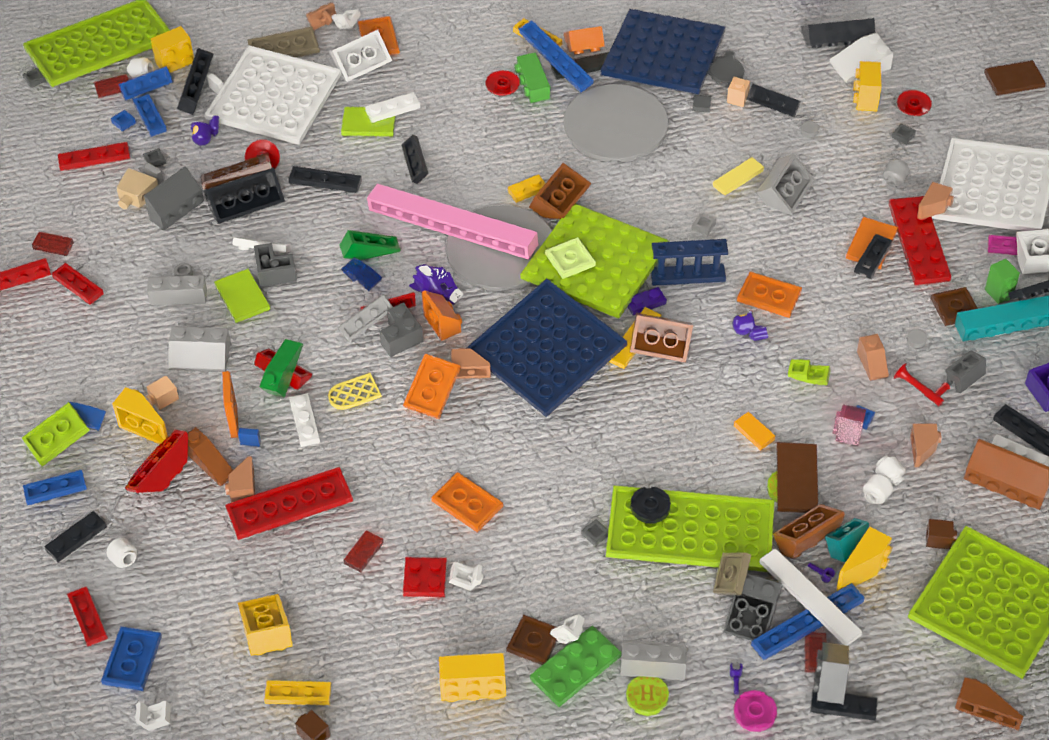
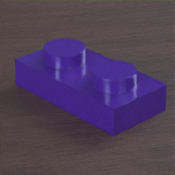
M656 287L636 294L628 305V309L634 316L636 313H641L645 307L654 309L666 305L667 299L661 289Z

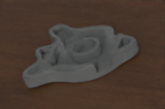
M727 51L723 57L714 58L708 75L717 84L721 85V82L728 83V86H730L734 77L743 79L744 66L735 59L733 51Z

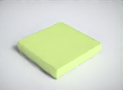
M579 238L545 250V255L562 279L595 266V260Z

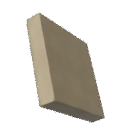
M722 554L713 593L718 595L742 594L751 554Z

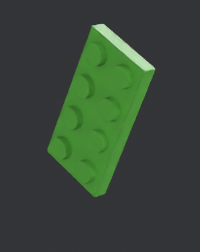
M592 625L579 635L578 640L569 643L530 675V680L560 707L621 657V651Z

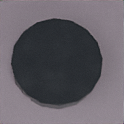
M658 487L640 488L631 497L630 509L632 514L644 523L653 524L661 522L670 513L671 502L669 495Z

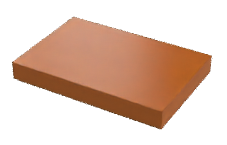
M390 16L358 21L361 37L378 30L389 55L399 53Z
M863 217L848 249L846 259L858 262L875 234L888 238L893 242L898 227ZM886 254L885 257L883 258V260H882V262L880 263L878 269H881V268H882V265H883V263H884V261H885V258H886L887 254Z
M750 271L737 296V302L790 318L801 295L802 287Z
M425 353L403 406L440 419L461 366Z
M224 371L222 372L225 412L231 438H238V409L231 373Z
M459 472L453 475L431 497L433 503L477 533L503 508V502Z

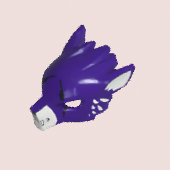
M427 264L416 266L417 275H413L414 283L409 285L410 288L421 293L429 291L443 295L446 301H450L452 305H455L463 296V293L455 285L450 272H446L443 267H433Z

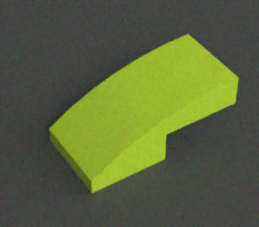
M791 359L788 377L806 383L828 385L831 369L830 366L811 365L810 360Z

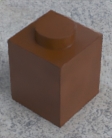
M929 519L926 528V547L951 549L952 543L957 540V530L954 529V521Z
M312 709L307 714H302L295 723L297 734L303 740H327L331 736L329 726Z

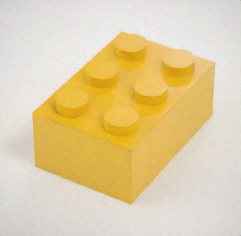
M504 653L439 657L442 701L455 702L463 699L475 701L481 698L499 699L506 697Z

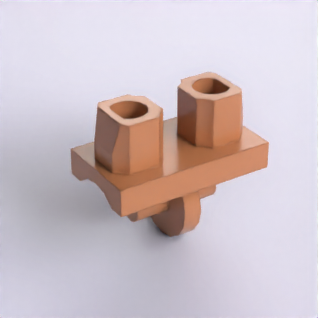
M330 2L306 14L313 30L332 24V16L337 14L333 2Z

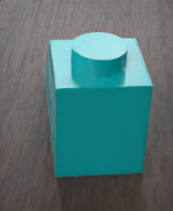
M853 518L826 535L825 538L830 557L846 562L868 530L869 522Z

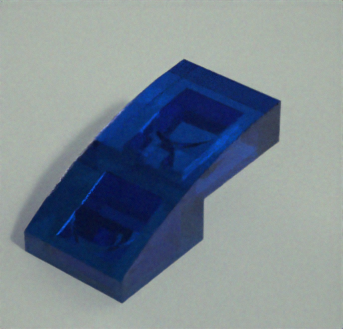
M353 258L341 268L353 282L357 280L368 292L382 280V277L376 271L356 258Z

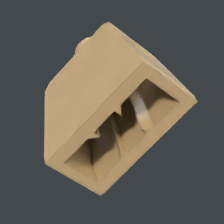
M128 168L117 186L120 199L118 205L122 209H127L130 204L138 208L145 205L144 195L158 186L157 178Z

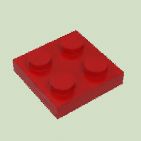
M406 557L403 596L445 597L447 558Z

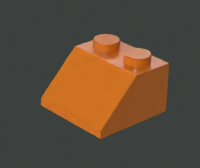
M602 26L564 33L569 52L574 51V55L582 54L586 49H590V52L600 51V47L605 46Z
M423 291L424 317L440 340L443 341L461 333L462 319L458 313L456 314L453 311L450 301H446L443 295Z

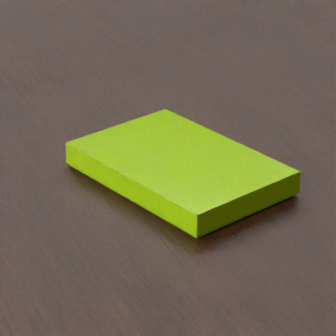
M344 107L341 134L342 136L393 137L396 116L372 123L365 107Z
M248 268L214 281L215 287L235 323L270 310V305Z
M68 402L23 436L22 439L43 467L89 432L90 429Z

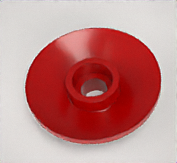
M506 70L495 71L486 78V88L495 95L505 96L512 94L520 85L518 76Z
M908 90L898 96L897 106L905 114L920 116L930 111L932 101L924 92Z
M256 140L247 147L245 160L269 154L271 166L275 170L280 162V153L272 142Z

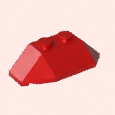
M175 429L171 436L160 443L131 476L125 489L135 493L162 492L168 488L173 478L183 470L184 465L187 463L188 433Z

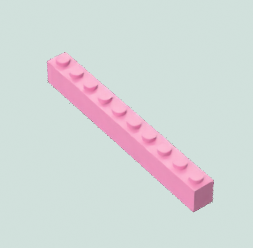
M377 184L367 197L370 211L528 260L538 246V235L533 230L388 186Z

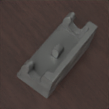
M970 350L945 369L947 383L952 385L954 382L956 384V392L961 394L986 374V358Z

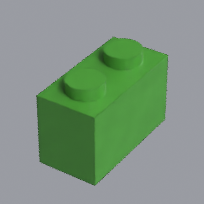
M1006 258L990 266L985 291L997 304L1010 300L1008 292L1015 291L1020 274L1019 271Z

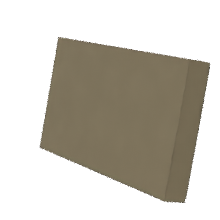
M313 27L247 40L248 46L295 58L320 53Z

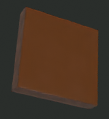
M967 287L931 294V301L945 326L955 324L958 312L978 309Z
M523 614L506 647V652L543 665L549 660L558 642L550 634L551 630L557 627Z

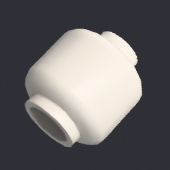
M145 57L131 59L127 66V72L132 79L154 71L153 63Z
M884 456L876 463L875 473L887 476L895 486L904 480L905 467L896 457Z
M873 475L863 487L865 499L872 504L884 503L893 492V485L885 475Z
M125 538L113 540L106 552L107 557L120 568L132 565L138 554L136 547Z

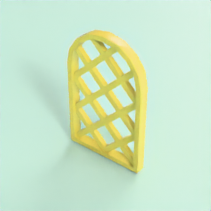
M371 373L333 386L328 394L329 403L337 409H349L381 397V393ZM357 382L363 383L361 388L355 386ZM365 385L372 386L370 391L364 389ZM345 386L350 388L349 392L342 390ZM353 389L359 390L357 395L351 393ZM333 391L338 392L336 397L331 396ZM362 392L368 393L366 398L360 396ZM341 393L347 395L345 399L339 398ZM352 396L355 397V400L351 402L348 401V398ZM337 400L343 402L342 405H337L335 403Z

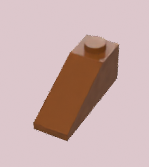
M197 427L189 431L188 456L218 485L222 486L229 481L228 475L233 469L212 442Z
M964 678L955 709L1019 731L1024 716L987 684L974 678Z

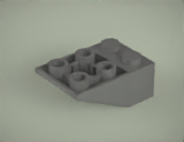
M747 574L742 594L734 595L723 632L750 641L768 632L783 587L782 584Z

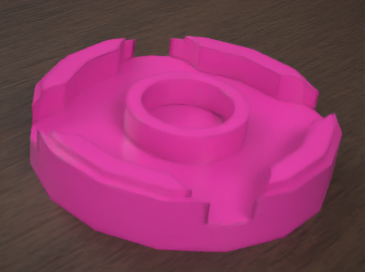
M750 690L742 693L734 704V717L742 728L751 732H761L774 724L777 717V706L774 699L765 695L764 692Z

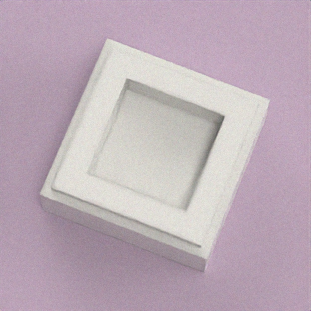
M211 73L207 76L209 87L218 94L223 87V82Z

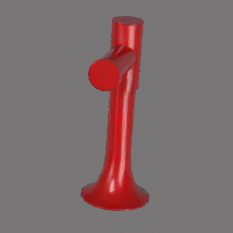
M906 363L903 364L893 379L901 378L906 380L940 407L944 402V399L940 396L950 389V385L944 382L933 392L907 371Z

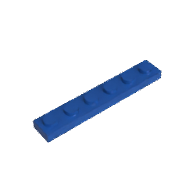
M532 20L519 28V33L580 93L594 84L593 79Z
M852 583L827 597L843 614L862 604L865 599ZM806 609L752 640L751 646L763 660H766L824 625Z

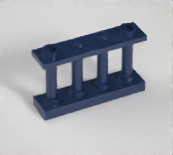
M726 239L652 243L653 258L658 259L657 267H654L650 273L652 286L726 282L724 263H720L721 255H728L729 253ZM702 256H713V264H702ZM684 257H695L694 265H683ZM676 258V266H665V259Z

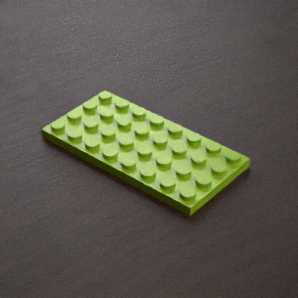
M136 0L24 42L23 47L51 87L152 49L151 38L170 31V29L147 0Z
M613 485L606 557L719 568L723 553L751 554L749 571L768 572L760 564V559L772 551L774 500L664 490L670 498V513L661 522L651 524L638 520L630 509L631 497L640 488Z

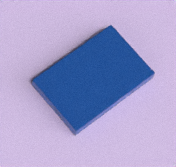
M120 626L101 680L102 685L144 691L162 638L161 633Z

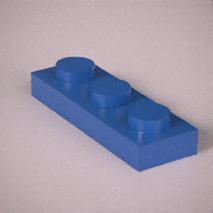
M167 66L118 85L124 100H128L170 84L173 81Z
M149 94L133 99L134 106L150 137L167 132L166 126Z
M78 470L23 485L27 505L84 491L87 490L83 471Z

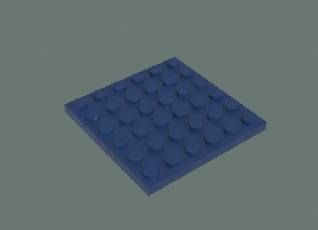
M629 9L601 68V75L700 94L725 34L726 26Z
M546 279L466 347V349H472L490 363L491 373L547 417L627 346V340Z

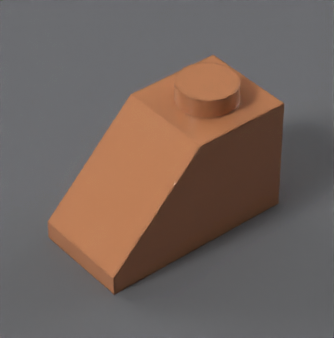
M932 182L919 204L918 218L924 219L945 213L948 206L951 207L954 201V196H952L953 188Z
M878 334L859 337L857 353L869 380L888 377L885 349Z
M464 348L451 349V362L461 366L456 379L491 378L490 363L475 351Z
M937 424L912 425L910 438L914 467H919L936 452L938 443H941V432L937 430Z
M252 456L247 457L228 475L229 483H225L226 495H230L231 503L255 495Z

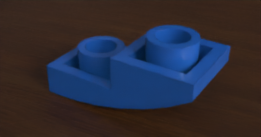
M69 402L89 428L99 431L106 411L80 403Z

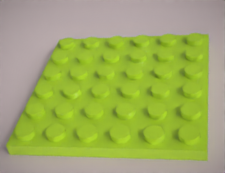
M575 204L568 214L560 219L523 269L520 278L537 286L548 279L576 302L619 319L658 263V259L653 258L652 243L670 242V240ZM579 238L595 260V266L562 279L545 255V250Z
M965 526L909 612L908 618L1023 679L1049 636V568Z

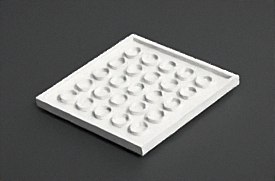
M248 46L205 113V119L210 121L212 116L216 115L219 116L220 124L300 145L342 74L341 69Z
M952 138L940 184L953 188L952 196H954V201L951 207L948 206L945 213L931 216L932 219L1019 231L1042 230L1049 202V150Z

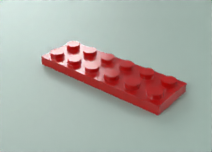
M924 196L889 199L888 205L895 226L898 227L897 233L914 285L950 282L952 276L932 217L918 218L919 204Z
M340 467L226 504L225 507L236 537L240 540L353 502V497Z

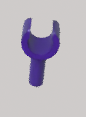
M811 562L808 564L809 568L821 575L824 583L831 581V578L827 575L834 577L836 574L832 568L823 570Z
M731 663L729 674L734 681V694H739V678L742 676L743 665L740 663L739 669L736 670L733 669V663Z

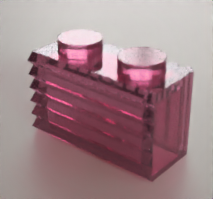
M842 405L841 411H837L833 429V434H836L835 441L859 446L866 413L865 408L861 409V407Z

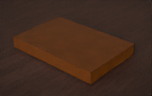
M1033 60L985 68L984 71L996 96L1044 88L1046 84Z

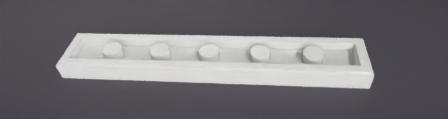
M776 548L760 559V564L841 643L848 646L862 635V631Z

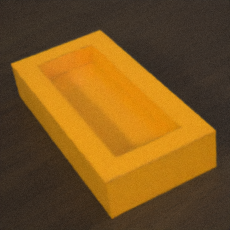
M750 412L734 421V427L760 450L775 441V435Z

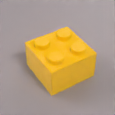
M181 26L151 38L155 62L159 68L167 66L169 73L193 63L194 55L191 40Z
M860 61L859 68L855 69V78L857 80L853 82V91H856L853 95V103H856V110L877 111L881 92V62Z

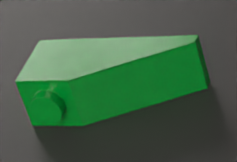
M352 230L346 232L339 245L343 258L353 260L398 253L401 250L395 236Z
M285 339L265 369L259 387L268 394L285 398L304 344Z

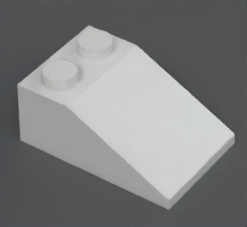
M874 33L858 39L832 57L830 63L844 82L848 83L857 80L855 78V69L859 68L860 61L881 62V72L891 69L893 53L880 36Z

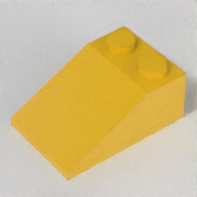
M125 387L112 403L119 427L155 443H162L168 437L164 421L143 394L136 389L132 390Z
M869 527L840 570L836 592L851 583L857 586L878 575L881 568L885 569L890 561L888 557L893 549L890 546L892 537Z
M279 594L238 603L251 656L292 647L289 623Z

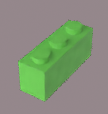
M536 52L516 56L514 69L516 74H519L520 85L524 86L525 97L528 96L530 103L550 99V85Z

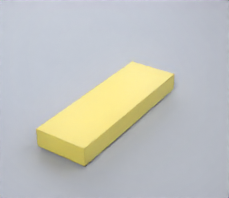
M751 157L713 181V187L726 196L763 172L764 166Z

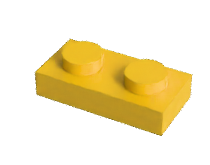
M538 174L508 186V193L517 203L535 196L545 185V182Z

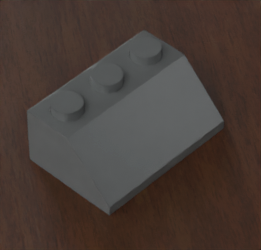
M183 167L144 195L149 220L163 231L204 202L202 189L187 167Z

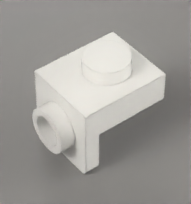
M346 10L344 14H334L332 19L339 29H351L357 23L361 14L358 10Z
M454 562L451 567L449 583L471 591L476 585H480L483 579V573H481L482 565L478 564L473 569Z
M578 614L565 619L564 624L552 629L550 634L564 645L578 640L583 630L582 626L585 618Z
M164 701L148 707L142 702L137 703L136 722L148 731L170 724L171 704Z

